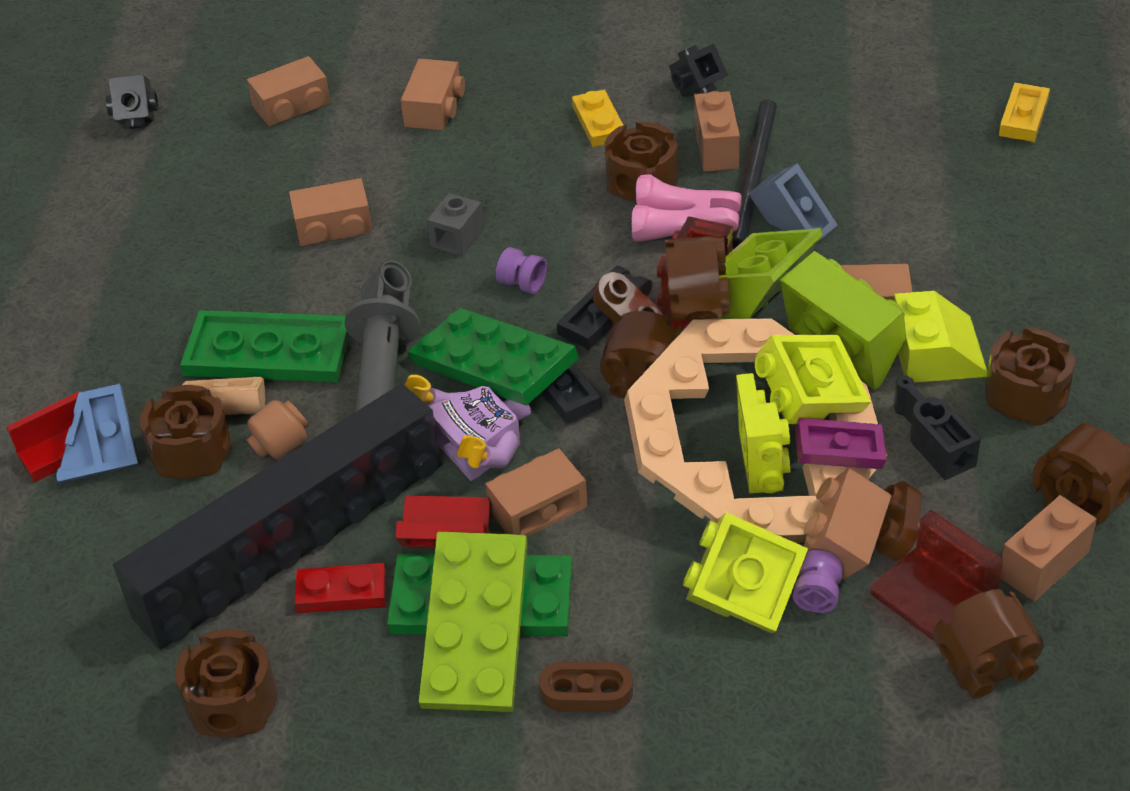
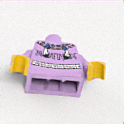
M414 374L407 378L404 386L433 409L438 445L470 481L479 477L489 468L503 469L507 467L521 444L518 421L531 414L529 404L525 406L509 399L502 402L489 387L485 386L467 392L446 393L431 388L429 381L422 376Z

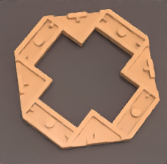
M773 319L693 320L631 386L625 396L624 402L638 473L652 483L657 480L676 494L674 499L701 519L707 516L717 523L718 519L727 512L794 543H805L807 535L804 534V528L810 517L816 512L819 504L816 495L823 482L829 477L834 479L848 468L869 480L877 469L804 464L802 469L809 496L734 499L726 461L684 462L671 399L706 397L709 386L703 363L755 362L756 354L771 335H794ZM862 382V384H863V386H864V388H865V390H866V392H867V394H868V396H869V398H870V400H871L868 387H867V385H866L865 383ZM872 401L863 412L828 414L829 419L833 421L878 424Z

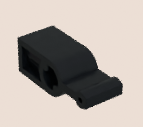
M904 375L897 378L894 410L911 423L910 441L944 480L976 467L981 438L944 400L936 397L925 398L916 389L914 380L909 376Z

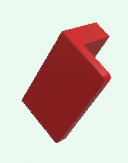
M81 391L7 426L16 455L34 483L56 473L58 468L61 467L66 448L65 441L69 427L72 426L74 419V408L78 393Z
M406 496L404 499L403 521H397L396 539L402 547L436 548L437 532L489 534L491 502L486 497Z

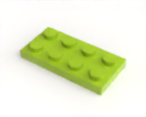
M437 532L419 705L421 708L513 712L528 544L526 535Z

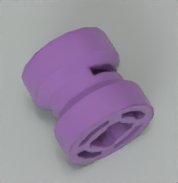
M508 247L503 251L498 260L496 280L498 283L509 287L518 285L522 291L536 294L546 278L547 261L545 258L537 255L524 256L521 250Z
M811 550L806 553L792 595L798 607L806 611L818 613L830 612L836 607L839 596L837 585L841 582L844 569L843 563L838 556L823 550Z

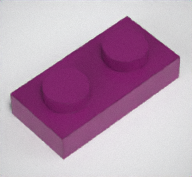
M798 418L794 427L798 463L882 469L887 461L882 424Z

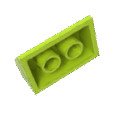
M821 228L752 233L725 257L726 275H721L719 278L727 277L730 314H723L722 318L714 319H751L756 312L768 304V301L777 292L782 290L780 279L810 255L823 236Z
M813 251L780 279L788 327L797 335H839L860 380L873 390H876L882 385L906 339L905 314L895 301L884 299L874 292L866 281L855 279L846 273L835 260H827L816 251Z

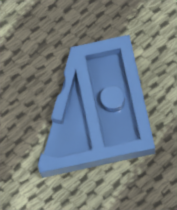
M121 384L78 393L74 408V419L72 426L69 427L65 441L64 456L61 467L58 468L56 474L57 482L64 483L139 466Z

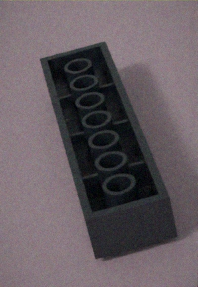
M401 383L114 563L113 567L132 620L160 650L172 642L180 641L188 635L190 630L210 617L220 615L228 605L243 595L258 590L266 580L281 570L293 567L301 557L316 547L326 545L336 534L351 524L361 522L371 511L386 501L396 499L403 490L418 480L431 476L441 466L433 409Z

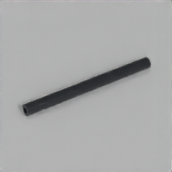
M769 99L761 101L739 189L742 199L740 211L738 212V230L729 233L727 239V247L730 250H734L748 236L755 206L749 193L760 184L777 109L776 103Z

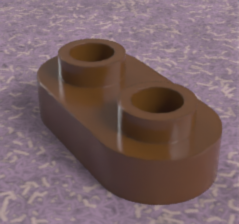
M610 272L603 275L593 287L592 296L595 304L613 322L615 320L616 323L619 322L623 314L631 311H649L662 315L659 308L628 278L620 273ZM613 287H614L615 289H617V290L620 292V294H618L617 292H615V290L613 289Z
M905 481L897 482L894 485L891 484L884 489V491L892 496L876 541V550L893 561H898L908 554L915 544L919 530L921 492Z
M556 662L547 666L539 678L542 701L551 709L558 711H616L625 707L633 696L632 675L625 666L616 662ZM561 688L570 689L569 692H557ZM609 688L617 690L611 693H603L605 689Z

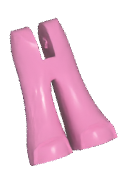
M649 174L640 175L636 185L637 205H635L632 211L633 240L635 242H644L689 233L725 235L737 231L739 225L738 212L740 211L742 196L740 193L733 191L680 188L666 184Z

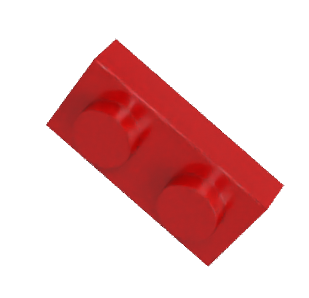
M384 563L297 569L295 589L297 614L385 607L386 570Z

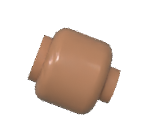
M272 400L249 418L247 427L252 435L246 441L261 459L269 454L274 460L278 461L305 443L307 440L305 428L309 426V423L289 400L284 404L279 400Z

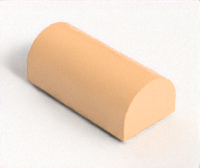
M261 377L196 380L183 383V385L203 386L209 389L211 396L216 399L218 397L221 400L225 415L255 414L265 406L264 378Z

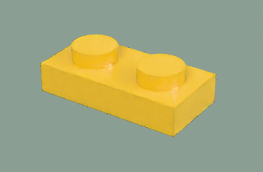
M1014 83L1000 124L999 136L1035 142L1048 102L1050 88Z
M605 89L572 96V107L592 147L604 145L608 135L616 128L623 126Z

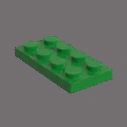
M459 308L451 313L444 322L425 335L420 342L408 351L411 363L476 388L481 386L489 387L495 395L525 406L579 359L574 345L463 308Z
M199 310L180 364L183 376L261 377L264 380L338 383L350 339L344 324L345 316Z
M397 554L387 622L389 634H426L435 554ZM526 555L520 636H568L573 569L572 556Z

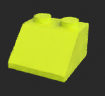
M936 291L894 294V301L902 308L905 314L906 339L898 352L904 375L912 378L914 383L987 377L984 359L971 317Z

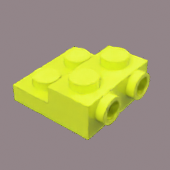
M771 335L756 354L755 371L759 377L766 378L772 391L770 403L776 402L778 412L782 413L784 419L787 418L788 424H796L798 418L824 420L829 413L863 412L871 403L839 335Z
M753 373L736 375L738 427L749 493H775L783 491V473H790L788 448H782V445L790 444L787 418L779 419L776 402L766 403L764 389L756 390Z
M725 512L718 519L717 523L710 520L702 534L699 545L705 547L706 551L701 563L693 561L683 581V586L690 589L686 600L722 616L728 617L731 615L762 630L774 633L778 628L808 548Z

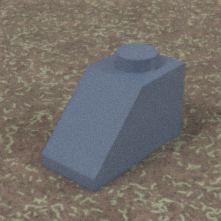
M798 163L772 174L749 193L767 223L783 231L821 228L822 239L838 226Z

